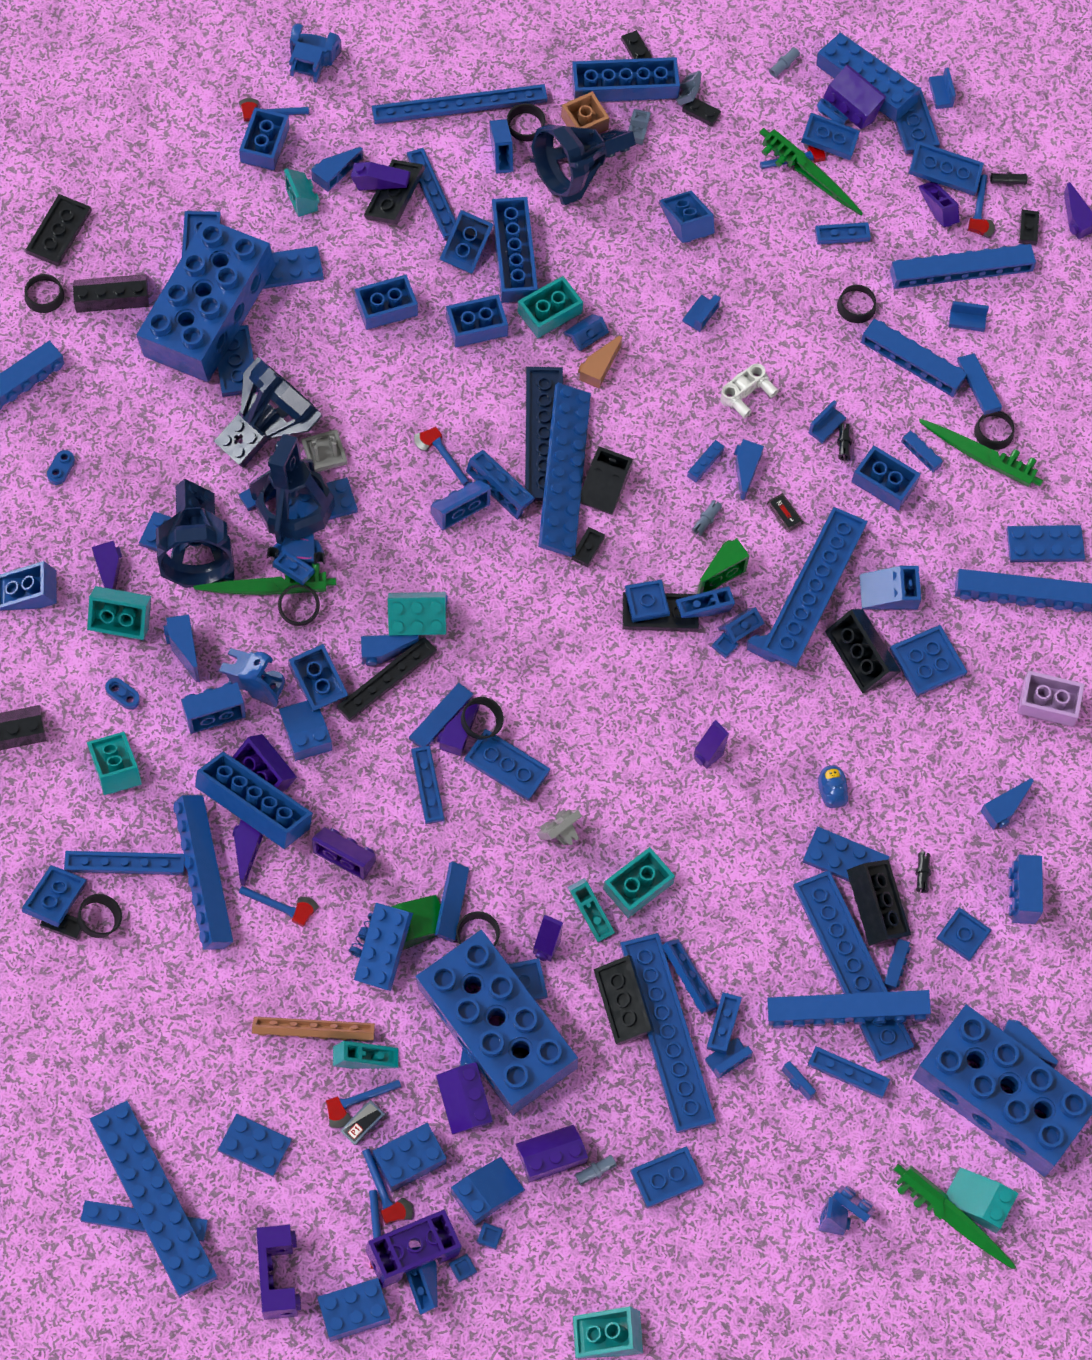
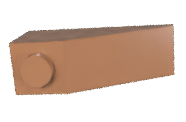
M622 336L616 337L587 357L585 363H581L578 369L580 381L600 388L621 348Z

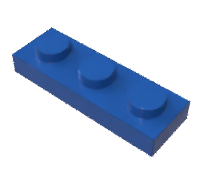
M868 222L815 226L817 245L867 242L871 239Z
M722 992L707 1043L708 1050L722 1054L727 1053L742 997Z

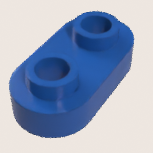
M821 98L817 103L818 111L823 115H827L831 120L843 125L848 120V117L826 99Z
M62 450L55 456L47 471V478L51 484L60 485L66 480L75 463L72 452Z
M111 678L106 682L105 690L107 695L126 709H134L139 705L140 697L138 692L119 678ZM115 687L119 688L116 692L112 691ZM129 698L134 699L131 703L127 702Z

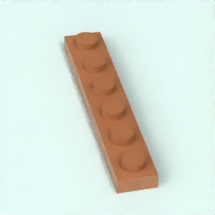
M254 1017L252 1023V1034L261 1036L269 1034L280 1037L298 1036L300 1038L318 1037L320 1039L338 1038L340 1040L358 1039L360 1041L374 1040L375 1023Z

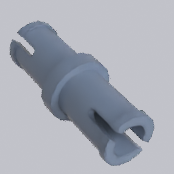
M795 47L791 48L787 54L781 56L778 62L769 69V73L774 78L778 77L782 71L788 69L791 63L800 56L799 50Z
M712 500L706 511L700 514L701 518L692 528V531L695 534L699 532L698 535L702 536L709 524L714 522V517L722 508V505L718 501L716 503V500Z
M609 1155L597 1163H591L590 1167L576 1173L575 1176L580 1186L596 1177H602L601 1174L617 1167L612 1155Z

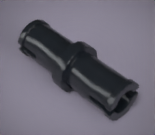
M1012 172L991 173L990 175L991 184H1006V186H1011V184L1026 185L1028 180L1026 173L1012 174Z
M844 423L839 425V438L837 439V445L839 446L838 458L843 460L845 454V461L850 459V446L852 444V439L850 438L851 426L847 423L845 430Z
M925 852L918 853V868L915 870L917 875V892H920V889L921 893L929 891V876H931V870L929 869L930 853H926V856Z

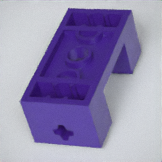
M445 1209L369 1240L365 1251L381 1287L385 1288L401 1281L403 1274L436 1259L441 1264L458 1257L462 1246ZM412 1240L418 1241L420 1248L412 1250L409 1247V1242Z
M290 1224L258 1227L256 1229L261 1305L264 1320L298 1317V1311L301 1310L300 1293L296 1294L295 1287L275 1289L273 1275L269 1273V1271H273L272 1256L293 1254V1248H297L295 1230L291 1231Z

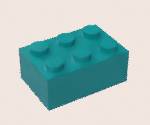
M562 276L519 300L517 312L538 339L582 314L583 301L565 277Z
M95 586L89 596L87 630L144 640L149 630L151 596Z
M446 592L388 593L389 636L446 635Z
M649 847L605 880L603 890L624 915L630 918L673 885L675 875Z

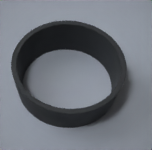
M524 103L514 106L508 112L507 122L510 134L517 140L527 142L534 139L535 133L520 134L514 131L510 126L512 119L519 114H531L539 119L541 127L545 125V115L537 106Z
M39 274L32 277L26 283L25 302L35 312L49 313L59 308L63 303L64 290L54 276ZM48 280L59 285L58 296L46 304L35 303L27 295L28 289L38 281Z
M851 285L843 290L837 301L838 312L845 320L851 323L867 322L875 314L876 297L866 286ZM850 291H860L867 294L872 299L874 305L867 313L854 314L844 307L842 296Z
M998 411L986 415L983 414L975 424L974 434L980 444L993 450H1000L1006 448L1012 442L1015 427L1009 415ZM989 416L1000 417L1010 425L1012 433L1007 439L1002 441L990 440L981 432L980 421Z
M296 584L289 586L279 597V613L291 625L303 626L309 624L319 613L320 601L318 595L312 588L306 585ZM297 587L309 590L316 601V609L313 615L301 622L290 620L282 610L284 595L290 589Z
M487 697L473 698L466 704L461 714V724L464 731L472 738L480 740L496 735L501 730L504 722L500 706L494 700ZM481 704L493 712L496 726L489 736L478 735L468 727L465 720V711L471 705Z
M93 894L85 898L81 903L77 917L78 924L87 935L94 938H104L120 926L122 911L113 898L104 894ZM91 903L105 905L113 913V929L106 933L91 930L84 923L81 910Z
M476 911L468 913L459 921L456 929L459 944H461L460 932L462 927L471 920L482 919L493 926L496 933L494 946H496L500 937V928L497 921L491 915Z

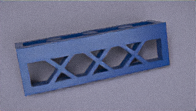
M484 450L470 458L466 472L475 481L480 480L489 485L488 480L491 485L490 495L517 520L521 518L524 508L533 503L535 498Z

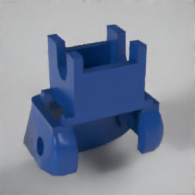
M294 24L291 29L290 76L294 77L295 72L313 76V82L317 83L323 66H331L342 52L341 39L339 35L332 32L329 33L327 38L314 34H301L303 25Z
M230 648L228 655L237 658V661L234 664L222 663L219 672L227 675L229 678L228 683L237 682L239 689L248 691L253 699L271 707H277L279 703L278 698L284 688L285 678L278 671H264L268 663L273 662L272 657L265 652L246 653Z

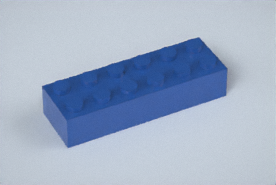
M841 32L817 53L816 66L831 77L835 78L846 65H849L882 92L886 98L879 111L894 122L908 112L919 100V87Z
M677 57L572 61L571 74L574 99L592 91L599 102L677 99L679 97L680 82Z
M528 197L492 199L491 212L494 224L493 231L501 303L518 302L538 290Z
M224 751L197 770L195 787L283 849H286L310 830L313 814L311 811Z

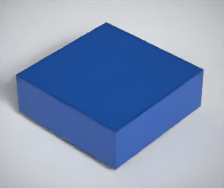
M724 632L711 647L726 659L738 647V643H732Z
M484 1222L477 1243L496 1250L503 1229Z
M468 1254L449 1263L458 1283L477 1273Z

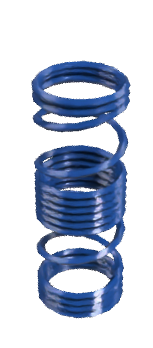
M369 913L367 916L370 921L373 913ZM366 925L361 927L357 934L358 936H356L358 943H353L349 949L351 954L359 958L362 950L353 945L364 946L357 940V937L365 941L368 932Z

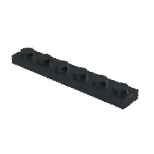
M425 637L421 638L337 705L338 711L350 722L436 654L437 649Z

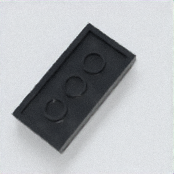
M392 159L390 167L410 171L411 174L407 188L377 189L364 213L367 220L397 225L425 170L423 164Z
M58 194L25 249L26 254L59 267L91 213V206Z
M623 592L622 630L698 632L699 617L682 618L676 603L677 599L696 594L665 593L670 616L632 622L626 593Z
M627 955L593 969L615 1043L621 1045L653 1032V1024L632 956Z

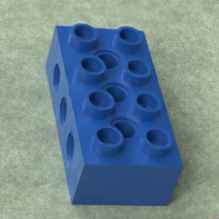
M205 218L136 334L144 357L209 383L218 367L219 361L224 357L228 346L232 343L233 338L236 336L276 266L270 243Z
M482 929L416 975L418 989L466 1054H468L473 1062L477 1063L478 1070L512 1116L578 1069V1057ZM470 984H476L481 989L475 994H470L465 991V988ZM493 1016H500L505 1021L500 1026H493L489 1023V1020ZM517 1048H524L529 1054L527 1057L519 1059L513 1055V1052Z
M967 1004L925 1057L912 1079L1043 1177H1046L1054 1168L1092 1115V1096ZM967 1060L974 1061L979 1068L970 1067ZM1000 1085L1008 1086L1012 1094L1004 1092ZM1034 1109L1043 1112L1046 1119L1039 1118L1035 1114Z

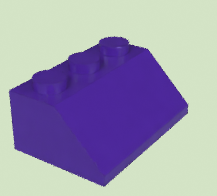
M846 65L829 84L823 98L848 117L857 127L863 129L874 122L886 96L852 67Z
M263 734L248 737L232 756V758L282 792L287 790L297 778Z
M324 827L312 838L313 853L362 880H365L376 862V855L372 849L357 845L358 843L352 838L348 837L346 839L333 828L328 829Z
M476 1062L436 1075L452 1135L492 1124L493 1120Z
M574 1124L515 1144L529 1183L586 1164L588 1161L582 1139Z

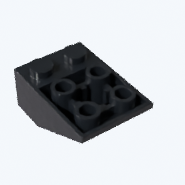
M599 446L581 490L580 503L613 515L631 473L633 458Z

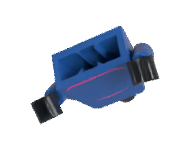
M314 534L298 540L285 537L282 544L276 543L273 547L268 548L267 558L275 557L274 560L285 550L311 567L312 564L316 565L317 562L325 564L324 550L319 541L314 539Z

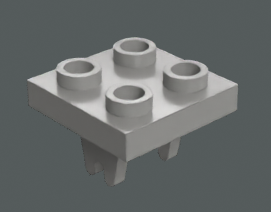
M337 429L301 439L306 458L312 459L314 462L315 472L348 464Z
M562 810L555 815L556 819L551 823L548 821L540 826L541 830L536 834L540 840L556 838L562 845H572L573 839H579L573 823L581 818L582 815L579 810Z

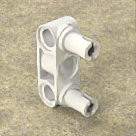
M753 364L724 385L720 401L724 406L734 408L743 418H746L752 410L742 401L743 398L750 395L757 387L762 388L770 398H773L779 390L769 381L764 366Z

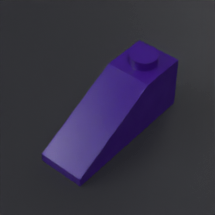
M373 162L354 163L351 179L359 191L407 188L411 173L407 170Z
M934 182L919 186V190L934 218L943 227H950L960 222L959 204L941 186Z
M1069 182L1064 191L1070 232L1079 240L1092 233V211L1071 182Z
M113 540L93 546L92 551L104 588L116 590L121 565L119 558L122 557L119 546L115 547Z
M480 704L471 705L465 711V720L470 729H472ZM463 710L445 726L444 732L440 731L437 739L439 750L462 756L469 737L461 724Z
M717 720L711 724L694 751L695 761L706 769L724 755L729 733Z
M240 820L239 826L236 825L234 827L232 836L235 840L240 883L242 886H245L263 834L243 820Z
M544 915L533 948V954H535L536 958H539L541 961H552L561 942L563 922Z

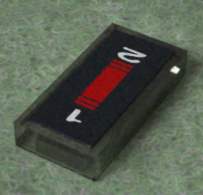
M783 493L767 501L768 507L787 533L803 524V520Z

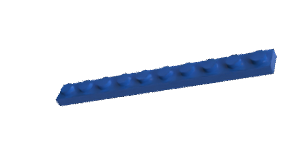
M545 84L373 105L372 115L374 124L508 108L524 103H547L548 98Z

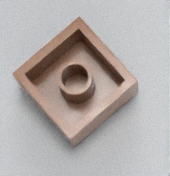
M593 91L562 104L561 118L566 126L596 129L599 134L609 129L610 117Z

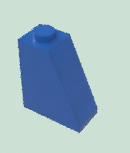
M507 119L489 121L496 174L514 172L513 144Z

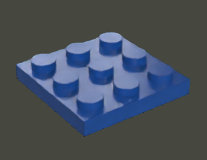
M941 625L890 646L892 655L916 697L967 674L966 668Z

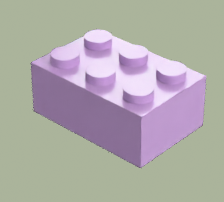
M1028 670L1023 681L1017 714L1074 727L1079 716L1084 684Z

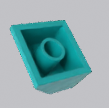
M288 168L284 169L285 189L297 216L301 217L318 211L320 200L318 194L312 190L314 187L311 179H307L306 174Z

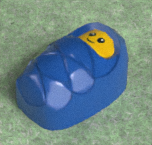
M837 765L824 767L818 777V787L824 804L828 808L845 806L848 802V787L842 769Z

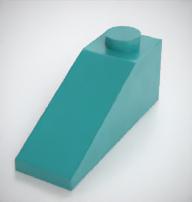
M585 878L567 887L597 942L615 933Z
M342 1041L333 1046V1066L349 1069L398 1068V1048Z

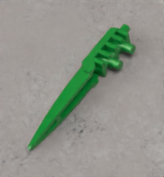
M763 128L760 131V134L765 138L762 143L765 147L762 150L763 155L767 156L771 151H774L776 157L780 156L775 162L778 167H781L785 161L788 163L789 168L794 165L796 172L802 174L833 199L862 216V211L822 169L806 157L804 152L775 129L768 132Z
M919 418V422L974 460L1027 487L1031 483L1041 486L1043 480L1036 477L1038 470L1033 469L1037 462L1036 459L1030 457L1027 465H1025L1022 461H1017L1020 451L1016 449L1012 451L1010 457L1005 453L999 456V453L947 428Z
M316 563V565L312 564L314 574L304 583V585L312 588L315 592H326V586L336 585V578H326V572L320 573V564ZM285 575V579L282 577L243 579L196 585L193 588L200 591L227 594L276 595L281 594L289 586L300 583ZM297 587L290 589L286 594L311 592L305 588Z
M900 1164L894 1167L893 1170L900 1175L896 1184L900 1185L897 1189L899 1194L903 1195L909 1189L912 1192L910 1195L912 1198L918 1197L913 1202L915 1207L920 1208L926 1203L928 1205L926 1209L930 1211L933 1208L934 1215L940 1220L943 1219L960 1234L1011 1269L1016 1268L1015 1264L998 1245L963 1211L949 1200L948 1195L912 1165L907 1169H904Z

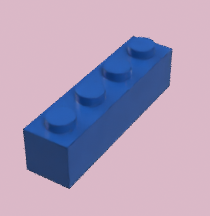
M910 430L902 437L901 442L930 471L934 473L942 466L943 461L941 457L937 456L924 441H921L916 433Z
M715 440L690 468L687 477L697 483L723 453L725 446Z
M898 939L895 944L884 980V985L887 989L895 991L896 987L898 988L900 985L899 977H902L904 972L902 967L907 962L905 957L910 952V942Z

